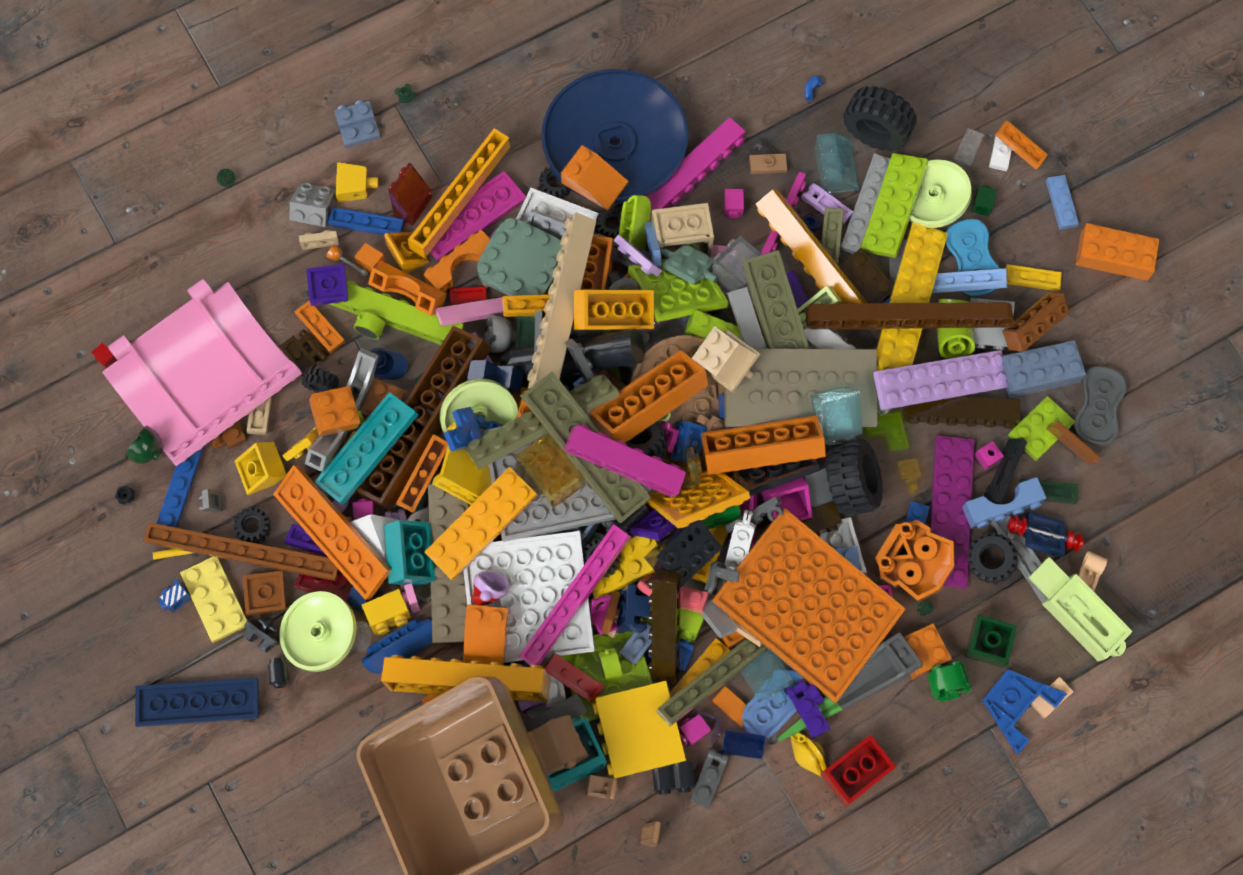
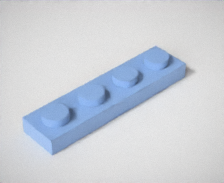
M1006 269L937 273L932 293L1007 288Z

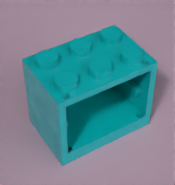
M579 716L572 720L576 733H579V739L582 746L585 747L588 756L576 763L573 768H565L548 776L554 792L606 768L607 761L586 717L581 719Z

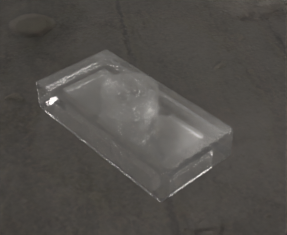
M967 128L954 161L970 167L984 134Z

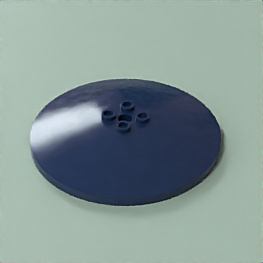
M601 70L574 80L553 99L546 111L542 125L544 155L550 169L561 183V172L581 145L598 154L628 180L629 183L614 203H624L633 195L647 197L661 189L677 173L687 151L688 126L684 111L678 100L657 80L630 70ZM614 139L620 141L616 146L610 143ZM569 188L571 191H573V192H575L576 194L582 196L581 194H579V193H577L576 191H574V190H572L571 188Z

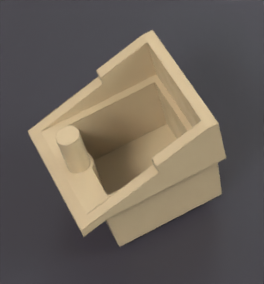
M714 326L692 359L699 363L706 370L707 374L733 393L744 377L751 378L753 376L750 368L760 353L730 331L724 332Z

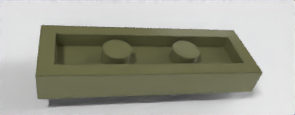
M825 208L821 245L836 264L839 265L844 209Z

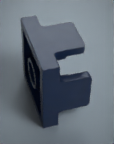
M627 585L620 591L617 604L620 612L616 620L618 626L616 633H642L646 630L647 625L640 624L641 617H649L650 597H647L645 593L636 588V585Z

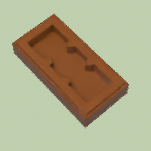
M612 592L601 630L603 633L609 634L613 620L618 618L620 608H617L621 592Z

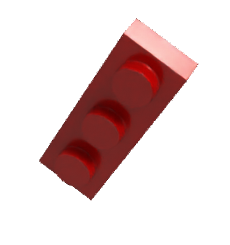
M555 652L543 667L548 674L591 703H593L604 687L601 683Z

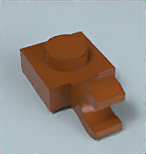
M236 423L223 431L222 436H218L210 442L214 450L224 445L231 449L247 442L239 423Z

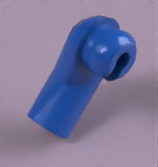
M812 76L804 85L805 100L811 101L814 99L813 89L822 85V78Z

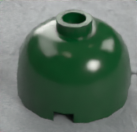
M146 425L139 433L137 439L128 448L125 457L137 464H146L152 459L156 461L162 453L159 450L162 444L159 434Z

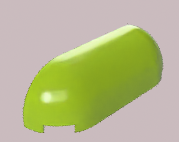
M633 195L623 204L619 235L636 248L645 251L647 243L645 222H650L651 203L646 196Z

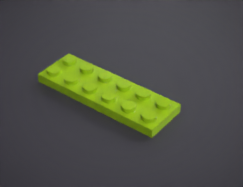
M892 153L860 247L865 253L897 258L928 165V159Z

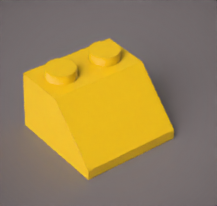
M256 442L235 460L247 495L272 487L287 475L274 442Z

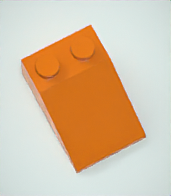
M581 145L561 172L562 184L607 211L629 183L627 179L598 154Z
M467 604L463 663L480 661L482 664L490 665L491 662H498L504 666L510 608Z

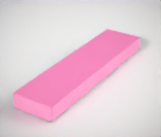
M502 297L436 308V315L441 326L487 319L490 315L504 316Z

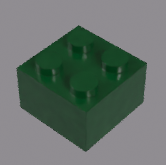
M978 614L973 620L965 657L1004 668L1009 663L1017 626Z

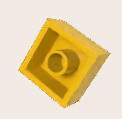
M399 589L362 604L374 635L386 634L390 631V628L394 626L401 627L408 623V620H411Z

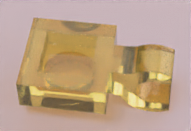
M917 459L898 461L897 468L901 482L907 481L909 495L916 494L917 490H919L916 479L921 477Z

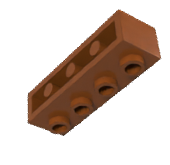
M1048 292L1014 320L1013 325L1002 330L1008 349L1018 352L1026 351L1042 335L1050 331L1055 324L1062 321L1070 313L1064 294Z

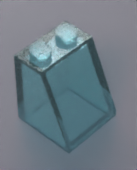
M846 386L810 396L814 415L818 416L824 435V442L827 445L837 444L838 440L844 438L845 440H852L857 438L856 435L862 434L859 390Z

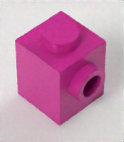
M700 714L693 719L688 717L680 723L682 726L679 728L681 741L684 745L688 744L690 748L711 732V729Z

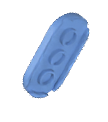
M783 670L774 675L745 706L742 716L745 730L753 737L760 739L773 736L797 711L785 689L789 686L792 688L800 680H803L806 685L807 680L794 670ZM801 691L797 693L795 696L797 697V699H800L805 695Z

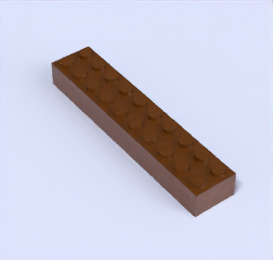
M452 326L405 401V404L413 409L418 416L357 488L356 492L360 496L373 501V503L391 512L433 434L438 436L442 429L440 411L445 398L455 387L467 381L470 361L485 360L491 348L483 339L456 326Z

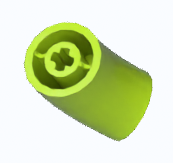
M939 299L938 303L970 302L954 299ZM937 328L938 348L943 358L952 359L970 356L975 350L973 328Z

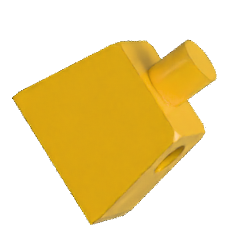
M337 162L336 197L338 202L366 199L368 197V188L379 187L378 177H368V171L365 166Z

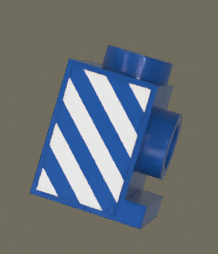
M176 579L173 581L175 585L169 586L162 591L158 601L164 610L169 609L172 613L191 599L190 595Z

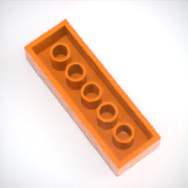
M680 350L620 390V396L589 412L590 420L599 432L608 435L609 439L626 443L708 386L706 370Z
M817 415L701 433L708 475L826 457L824 435Z

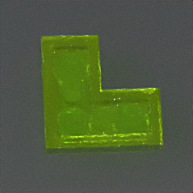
M900 412L877 416V427H864L867 439L885 435L889 453L909 449Z

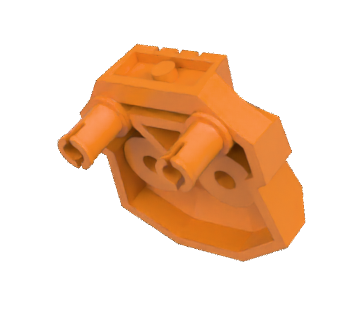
M918 520L896 524L875 557L881 579L895 588L902 587L918 602L941 591L955 568L954 542L933 534L930 527ZM905 546L908 555H899ZM923 546H929V551L923 552ZM910 570L914 571L912 577L907 576V572Z

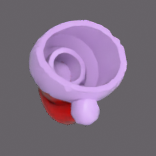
M481 571L474 577L471 598L475 604L487 606L504 597L510 588V584L500 573Z

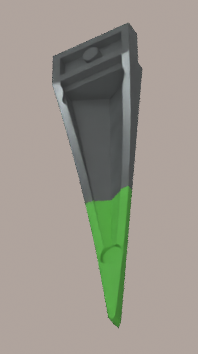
M899 632L883 642L874 651L837 703H833L829 698L825 697L824 702L819 704L818 707L826 719L906 679L908 675L923 666L922 662ZM802 718L780 735L778 741H782L806 729L807 727Z

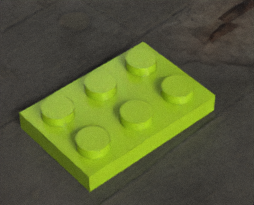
M1047 396L1008 436L1011 439L1024 438L1027 441L1024 451L1037 461L1058 440L1046 429L1050 423L1059 421L1069 429L1075 421Z

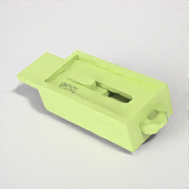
M1048 557L1028 577L1047 597L1042 605L1097 661L1107 659L1109 656L1116 657L1122 655L1126 649L1124 640L1133 631L1077 574L1068 577Z

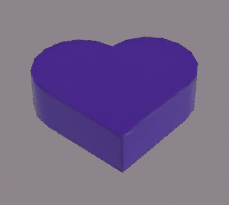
M809 682L806 683L816 703L819 705L824 702V698L816 686Z

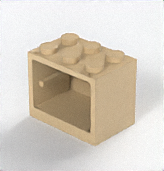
M708 203L652 210L651 221L660 247V254L664 247L675 252L684 244L689 245L691 243L703 253L706 252V255H711L714 234Z

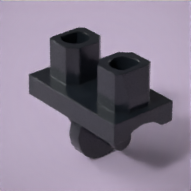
M261 617L258 622L255 619L251 622L246 621L244 625L246 630L243 637L250 642H254L257 636L262 638L258 645L260 650L267 653L275 645L280 644V637L274 634L278 629L273 625L275 622L274 618L270 617L265 620Z

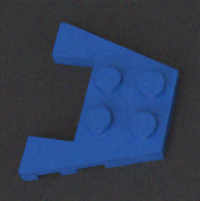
M1007 669L982 699V702L1014 752L1019 754L1029 742V739L1014 727V724L1038 695L1053 708H1056L1067 693Z

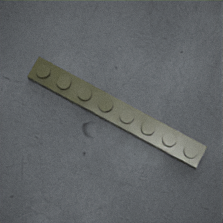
M746 639L657 709V714L671 727L767 651L768 648L764 644L759 647Z

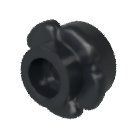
M122 486L117 489L115 498L118 499V503L125 505L134 500L133 495L135 492L132 488Z

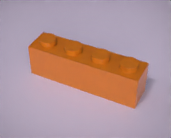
M433 434L396 503L397 505L412 513L415 512L446 454L447 441Z

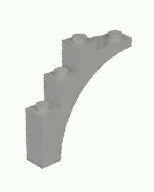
M363 348L358 351L355 365L347 383V386L351 388L357 411L362 408L373 384L372 381L379 355ZM351 430L321 437L318 436L308 449L305 464L323 472L342 449L346 435Z

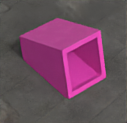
M803 477L760 492L764 503L773 497H780L783 504L778 507L786 508L800 521L812 518L808 484ZM777 510L773 512L774 518L778 514Z

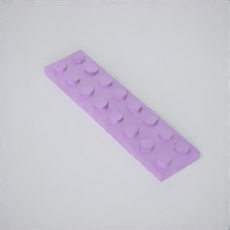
M1002 351L873 372L881 410L1007 388V377L1002 365Z

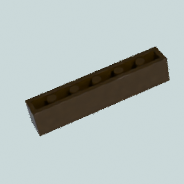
M959 396L903 407V421L909 424L927 422L929 425L946 423L948 426L965 424L967 427L984 425L986 428L1003 426V428L1012 429L1021 421L1020 399Z
M657 569L654 577L651 576L649 581V589H652V594H650L649 606H652L649 614V623H652L649 631V639H652V644L649 647V656H652V660L649 663V672H652V681H666L667 683L675 684L680 673L681 572Z

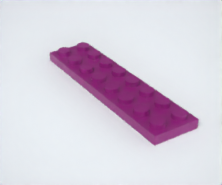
M936 435L930 528L933 534L954 542L955 568L943 587L966 589L970 525L962 507L971 500L974 439Z

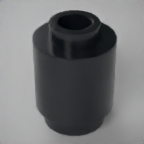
M281 657L270 659L268 665L269 684L274 686L275 689L286 687V684L290 683L288 663L285 661V658Z

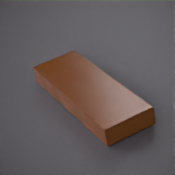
M1059 421L1050 423L1046 429L1086 464H1095L1100 460L1098 454Z

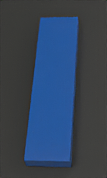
M332 207L328 226L385 235L386 233L402 232L405 221L401 218Z

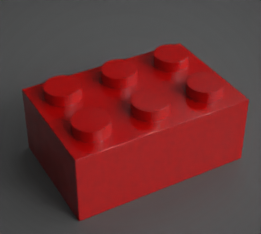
M869 735L820 775L843 805L847 807L893 771L896 766L875 739Z

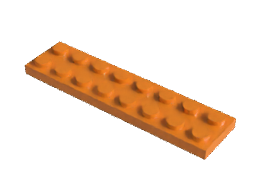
M293 465L273 495L365 600H371L391 572V568L299 465Z

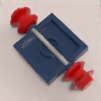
M1028 512L1021 520H1018V516L1014 515L1007 524L1010 534L1017 531L1018 536H1022L1025 533V548L1062 557L1065 554V548L1070 549L1073 547V551L1077 552L1084 545V538L1081 533L1075 536L1074 531L1071 530L1065 535L1064 521Z

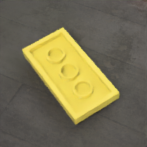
M211 557L180 572L212 643L245 628L244 625L247 619L217 557Z

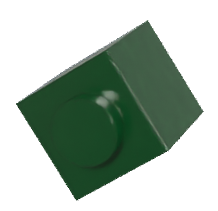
M979 185L971 212L989 217L993 209L997 190L992 189L990 186Z

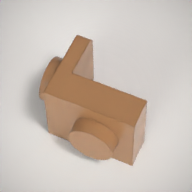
M588 775L585 795L614 800L618 793L617 779Z

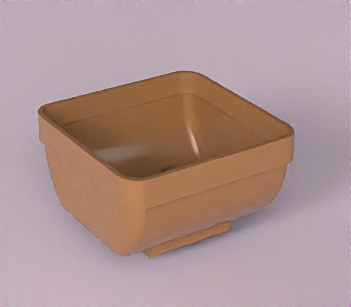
M474 677L367 736L358 746L357 761L404 874L477 875L555 834L563 824L564 813L548 776L565 768L571 769L576 763L588 756L585 747L582 746L579 739L580 735L576 733L573 726L574 722L571 715L549 719L546 724L531 732H527L507 686L495 677Z

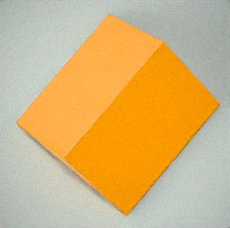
M412 232L386 233L384 235L386 245L401 271L408 274L430 262L427 257L423 258L409 248L408 239L413 234Z

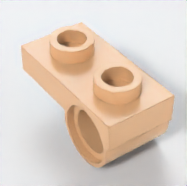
M1087 551L1078 576L1094 592L1108 559Z

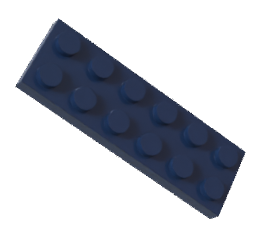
M258 678L135 686L136 727L259 719Z

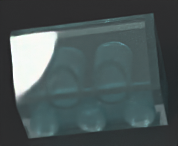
M836 133L817 135L814 147L821 188L827 193L859 190L850 139Z

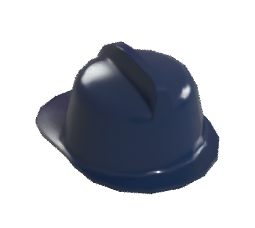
M382 347L374 348L370 351L379 355L374 377L396 380L405 375L408 363L402 354Z

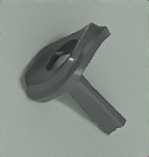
M712 562L704 590L710 595H715L725 580L739 582L740 572L726 569V565L722 562Z

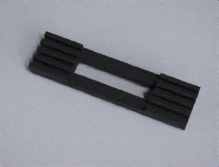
M1024 438L1007 440L1002 452L1004 457L997 468L991 484L987 486L983 495L994 504H1000L1027 444ZM1010 458H1012L1001 484H999Z

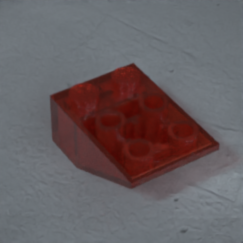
M410 162L400 170L396 182L393 181L388 189L394 216L404 219L406 223L412 226L432 198L430 187Z

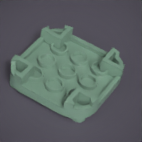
M508 218L497 228L479 258L477 264L478 276L485 287L488 288L490 286L508 296L546 295L554 281L552 275L558 265L556 258L562 248L560 240L523 221Z

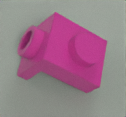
M662 421L661 425L665 433L668 452L672 453L679 431L672 428L673 424Z

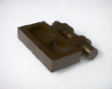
M305 329L300 331L299 335L302 338L299 341L293 335L278 346L282 353L299 368L302 373L301 376H304L307 368L317 366V363L314 361L315 358H319L322 362L328 358L322 346H318L312 334H308ZM308 345L312 351L308 353L304 346Z

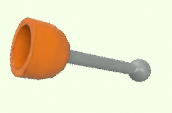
M335 244L327 252L326 257L330 260H342L359 271L363 277L368 275L366 269L362 270L344 258L342 250Z

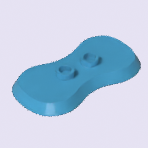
M966 219L948 228L946 232L948 233L946 245L957 260L958 272L1000 269L989 253V233L984 223L977 219ZM995 289L968 290L963 292L970 296H979Z

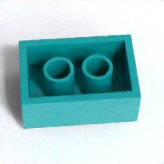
M397 520L384 525L387 565L391 568V572L388 575L389 584L407 585L412 583V586H422L434 582V562L425 553L432 545L430 523Z

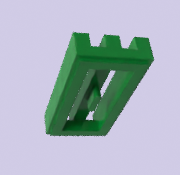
M739 505L726 508L721 513L711 514L701 521L708 529H712L737 520L741 517Z

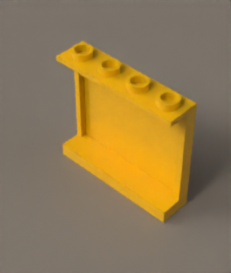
M456 422L450 425L447 430L458 429ZM448 445L441 473L434 477L432 484L472 505L492 485L489 464L478 469L465 449L451 452Z
M666 681L595 698L596 703L592 704L595 716L599 715L601 723H598L597 727L599 735H604L605 743H602L604 755H609L610 763H607L609 776L613 775L614 779L686 761L677 722L670 727L657 714V709L671 699Z

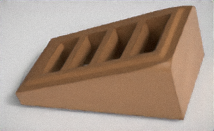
M660 822L643 825L641 845L657 846L661 827Z

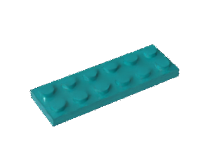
M389 392L315 480V483L344 505L416 419L418 414Z

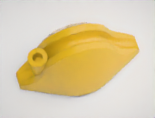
M799 732L790 736L797 763L804 769L821 776L820 774L827 769L825 752L822 745L815 739Z

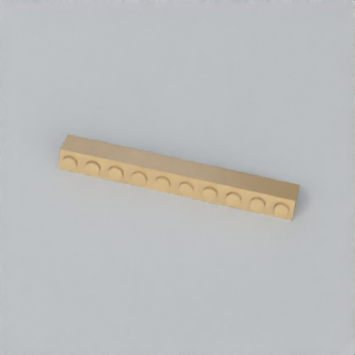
M577 212L571 218L568 217L564 225L566 232L560 241L562 248L556 258L558 265L553 271L552 277L554 281L548 291L550 298L544 308L546 315L540 324L542 331L536 341L538 348L532 358L534 365L528 374L529 389L552 371L558 379L560 378L567 348L565 342L569 340L574 319V290L581 289L596 220Z

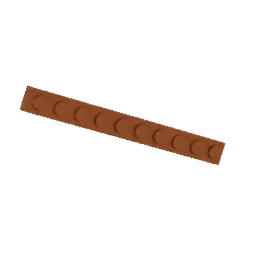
M148 522L143 542L147 544L333 581L337 580L339 572L334 563L326 557Z

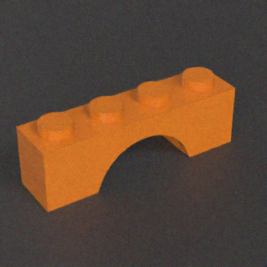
M482 230L471 234L466 242L458 244L452 253L444 255L439 263L435 266H430L425 271V282L444 293L454 286L452 273L455 267L468 260L478 262L490 238Z
M385 262L372 267L368 282L369 285L383 292H396L408 296L415 302L416 309L430 316L436 313V308L443 307L447 295Z

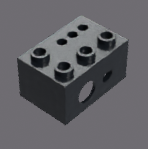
M701 520L690 523L687 527H676L644 558L655 572L657 569L681 572L682 587L723 547Z

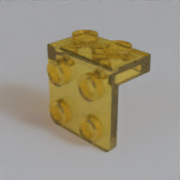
M694 447L686 448L688 467L680 469L686 472L681 488H693L701 484L699 474L702 473L700 455L695 453Z

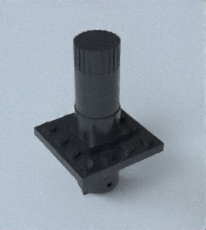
M543 310L535 311V344L513 348L510 353L503 354L500 359V366H514L524 372L522 384L529 383L528 374L533 369L534 363H532V358L538 348L536 341L542 331L540 324L546 315ZM638 329L589 337L573 338L571 333L569 336V340L572 339L577 344L580 343L585 350L583 355L589 359L593 366L591 371L640 364L645 358V345ZM566 348L559 380L569 392L574 389L573 383L578 380L580 372L568 348Z

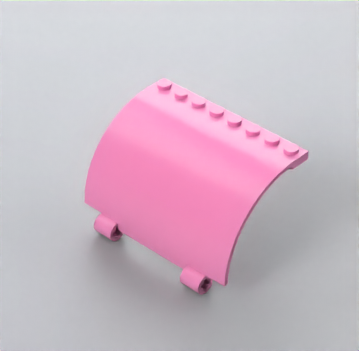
M203 279L187 290L192 300L133 342L129 343L123 335L108 346V349L118 361L106 368L102 373L144 427L148 425L159 434L162 443L160 447L175 466L184 462L196 451L202 449L204 445L217 438L219 434L232 427L234 423L248 415L250 411L263 404L268 398L278 393L284 386L302 374L299 368L282 353L258 324L229 282L213 292Z

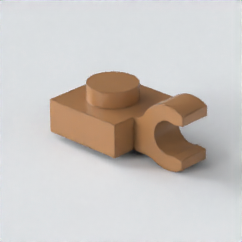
M699 414L696 415L693 421L698 425L706 426V432L726 429L725 421L713 415L708 419Z

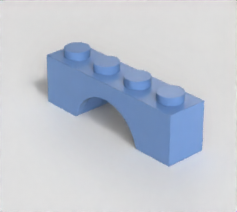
M1036 477L1019 483L1015 488L1014 500L1008 504H994L982 496L966 502L962 509L971 529L974 527L981 529L988 526V522L994 520L996 523L1001 522L1008 515L1018 516L1024 513L1025 509L1031 508V510L1041 507L1046 496Z

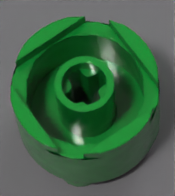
M955 661L945 667L943 665H936L931 668L932 672L926 677L934 701L937 698L939 702L960 698V693L965 691V694H968L972 691V686L962 661Z

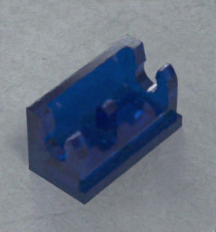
M726 730L723 738L722 754L762 759L766 736Z

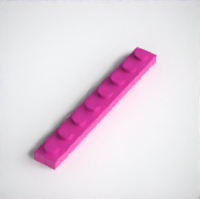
M613 524L521 652L520 658L529 665L541 664L631 536Z

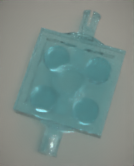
M770 649L740 671L758 702L773 696L779 705H783L782 702L784 704L787 702L781 692L785 687L793 683V679L778 656Z

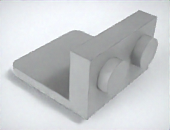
M300 183L290 200L289 220L326 227L328 207L335 196V189L326 186H316L310 183Z

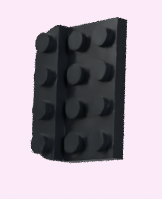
M815 459L730 471V478L749 491V495L752 496L820 471V466Z

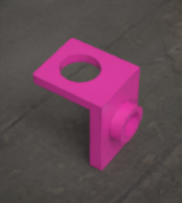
M610 595L593 599L590 606L591 621L600 635L605 634L601 630L611 599ZM604 601L600 607L595 608L598 603ZM614 620L610 632L618 629Z

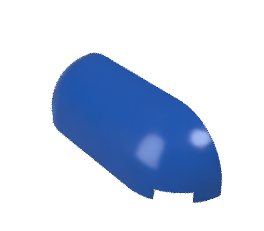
M414 619L367 648L368 653L362 658L364 667L372 673H382L385 657L391 658L392 655H399L403 659H409L428 647L432 642V621L430 619L426 621Z

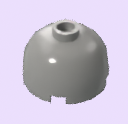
M495 315L488 317L486 326L489 327L487 332H484V341L491 348L490 353L504 352L510 347L511 342L515 341L516 331H513L512 324L508 319Z

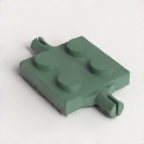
M686 244L675 252L665 247L661 250V255L668 258L663 263V269L693 285L704 278L713 283L717 281L718 276L710 272L716 263V260Z

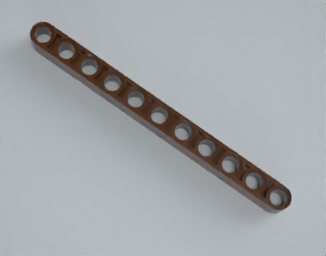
M1008 302L811 304L805 308L806 325L809 329L1005 328L1014 323L1012 305Z

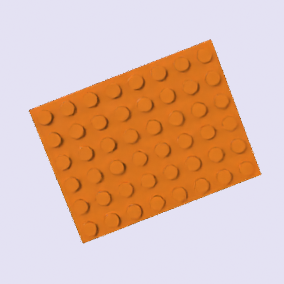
M782 508L784 515L777 514L775 520L770 523L734 570L740 572L739 582H729L726 580L711 601L810 684H814L833 703H837L905 611V608L786 508Z

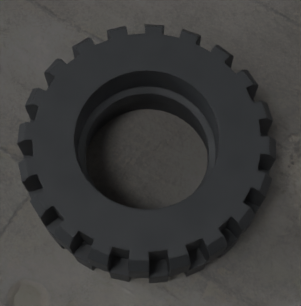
M866 86L858 89L853 94L843 114L844 125L849 133L853 134L854 138L859 139L863 144H867L872 148H878L881 151H896L904 147L917 121L915 110L911 108V104L908 101H905L903 97L896 95L891 90L887 91L886 88H877L876 86Z
M860 438L833 444L827 452L826 472L829 491L832 494V499L836 503L837 509L847 516L876 511L883 499V480L878 464L879 461L875 456L874 449L871 448V444Z

